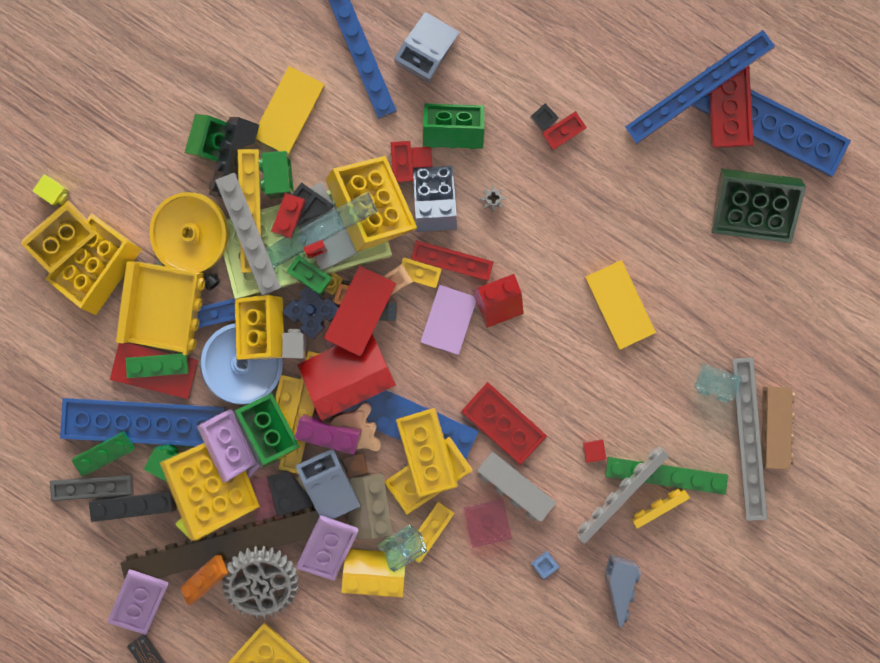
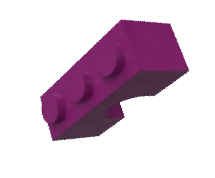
M303 414L298 421L294 439L355 454L362 430L346 425L341 427L330 426L323 423L319 418Z

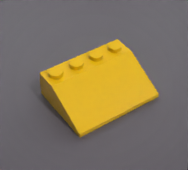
M386 156L334 168L326 177L325 181L356 252L378 246L417 229Z
M91 213L87 221L96 232V235L51 274L49 273L45 280L78 307L93 315H97L125 275L126 263L134 261L142 249Z

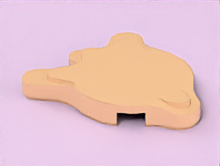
M363 403L355 411L339 413L332 420L330 426L341 427L346 425L362 430L357 450L367 448L372 451H378L381 448V442L375 437L377 424L366 420L372 410L369 403Z

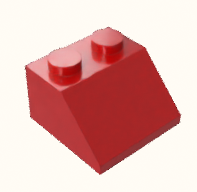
M515 274L472 290L486 328L524 314L522 292Z

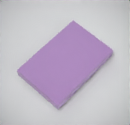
M439 285L421 343L459 355L476 304L475 297Z
M232 408L197 426L223 482H227L257 464Z
M320 515L297 563V569L335 581L358 534V528Z
M129 569L107 623L146 635L167 589L168 582Z

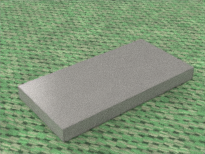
M322 182L310 187L332 203ZM335 207L299 226L308 245L323 240L327 252L315 257L322 271L359 254L356 252Z

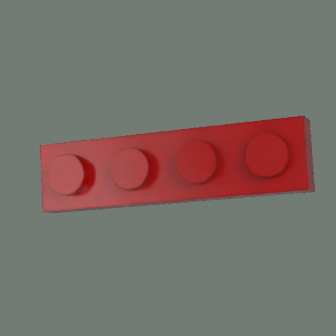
M418 240L415 242L411 260L489 281L494 263L491 260Z

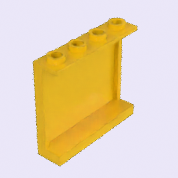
M138 261L127 262L116 342L123 344L130 342L183 352V355L191 354L195 350L197 343L194 338L195 331L199 327V319L197 317L198 311L202 307L200 296L205 286L204 273Z

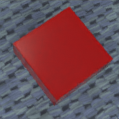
M411 148L413 168L433 167L432 148Z
M323 240L303 247L308 259L327 252Z
M603 439L583 442L586 463L607 460Z

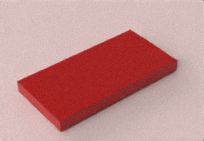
M748 66L709 94L712 149L754 146L750 66Z
M359 266L324 340L361 357L397 283Z
M128 342L124 344L119 343L110 380L189 399L199 360L188 357L189 373L127 378L126 358L169 355L173 353Z
M489 382L461 410L471 422L520 466L547 437L542 430Z

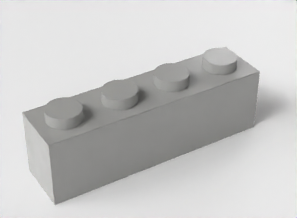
M493 451L489 453L477 468V471L480 473L478 475L480 479L485 483L492 482L495 485L493 488L502 496L507 494L511 498L509 502L518 509L523 507L527 511L525 514L534 522L536 519L542 522L556 504L551 497Z

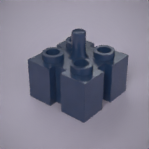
M306 286L299 293L303 297L299 301L293 299L283 312L295 323L300 320L303 323L301 329L311 339H315L325 329L322 323L326 319L331 322L339 307L329 298L324 301L321 298L324 293L320 296Z

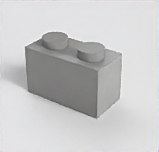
M288 329V333H283L282 358L307 357L308 335L304 334L303 330Z

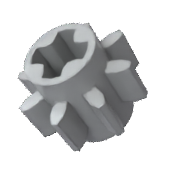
M492 186L489 192L485 189L483 190L486 197L480 198V201H485L484 209L489 206L492 207V212H494L496 206L499 208L503 207L500 201L505 200L506 197H501L502 189L496 191L494 186ZM491 194L498 198L494 204H492L491 200L487 199L490 198Z

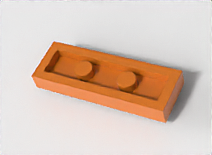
M221 555L214 556L180 587L187 605L197 602L228 574Z

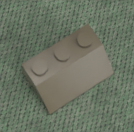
M383 473L349 478L361 507L347 513L349 525L358 528V534L355 539H374L392 536Z

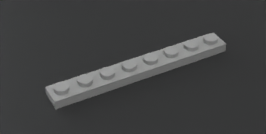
M754 357L733 359L746 521L767 520Z

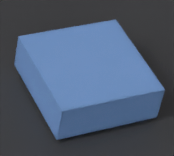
M545 551L531 562L543 580L560 568L548 551Z

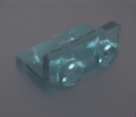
M703 363L694 387L698 388L697 392L709 396L712 393L718 395V400L729 403V400L733 401L735 399L742 376Z
M412 525L402 528L378 544L379 549L385 553L389 569L393 572L427 552L421 532Z

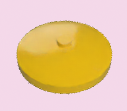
M183 192L168 197L157 207L150 222L149 236L154 253L166 267L200 273L213 267L222 258L228 244L229 229L223 211L212 199L199 193Z

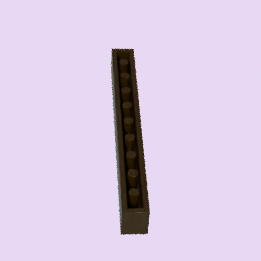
M314 506L302 509V513L295 514L291 512L284 514L283 518L275 519V516L263 519V523L257 525L255 522L244 524L242 529L236 530V527L225 529L223 534L209 533L201 540L191 541L187 539L184 541L185 544L178 546L177 542L165 545V549L159 551L157 548L145 551L146 554L138 556V553L125 556L126 560L120 563L125 579L129 569L155 578H161L202 567L217 555H221L224 561L232 559L233 556L238 557L240 551L246 554L247 548L253 552L255 546H257L258 551H262L263 546H265V549L307 539L310 538L320 516L317 510L314 509Z

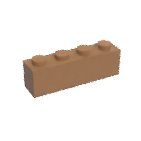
M763 386V468L791 469V464L794 462L791 444L794 443L792 424L795 421V414L792 412V404L795 402V393L792 391V387Z

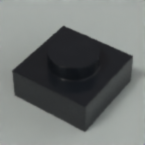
M546 103L530 116L542 132L546 131L559 119Z

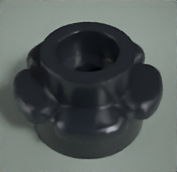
M208 273L204 276V287L208 291L214 289L221 282L217 273Z

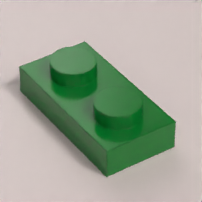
M299 255L286 271L320 296L332 281V277Z

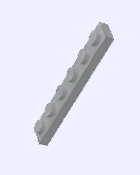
M235 173L216 179L215 181L261 295L263 296L280 289L281 286Z
M659 446L658 449L654 448L648 454V459L643 464L640 463L635 467L634 474L630 478H625L615 493L609 494L605 500L606 503L593 511L588 522L584 521L579 526L578 538L584 544L669 457L667 451L662 446Z

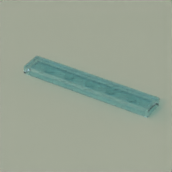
M366 192L294 232L292 239L285 237L265 248L272 266L277 267L305 252L303 247L320 240L325 241L378 212L370 193Z

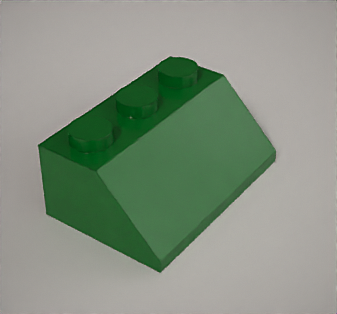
M424 103L423 147L483 149L484 105Z
M272 393L235 410L236 419L261 469L281 460L300 447L297 440L294 439L295 436Z

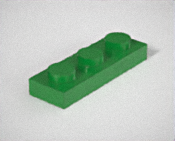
M182 353L126 358L127 378L189 373L188 355H183Z
M123 431L73 457L71 461L83 477L132 452L135 447Z

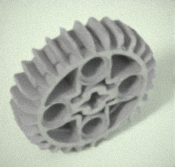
M255 546L253 552L247 548L246 554L240 551L238 557L233 556L232 562L227 564L228 574L222 579V590L225 592V599H228V605L234 604L233 610L240 609V615L244 612L248 613V618H250L251 614L255 615L256 620L259 615H263V618L266 619L267 614H270L273 618L275 611L281 614L282 608L287 610L288 603L292 604L298 589L296 567H293L292 561L287 562V555L280 557L281 551L275 554L273 553V547L270 551H266L265 546H263L262 551H258L257 546ZM264 563H269V564H272L273 566H270V567H267V568H266V566H265ZM255 564L257 567H250L249 565ZM243 569L244 576L235 578L237 572ZM277 575H282V576H284V577H282V578H277L276 576H277ZM238 588H243L245 590L239 591ZM285 588L284 593L278 597L276 591ZM255 598L256 603L249 600Z

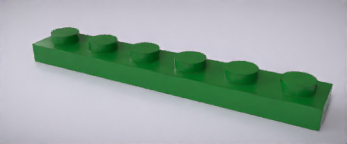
M608 456L605 477L623 480L627 477L630 478L634 474L635 467L644 462ZM661 464L644 483L726 495L728 474Z

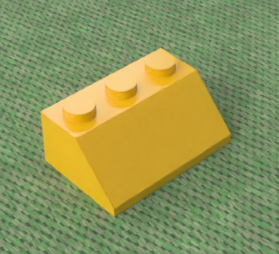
M67 200L22 239L21 245L51 274L95 236L96 232L77 208Z
M264 295L235 299L236 360L282 358L284 333L283 297Z
M350 548L344 562L342 593L403 598L406 553Z

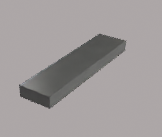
M132 475L50 481L51 501L134 495Z

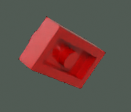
M575 111L544 131L542 136L553 151L584 131L587 127Z
M411 141L390 142L392 171L397 183L414 182Z
M285 193L271 232L292 239L306 202L305 199Z

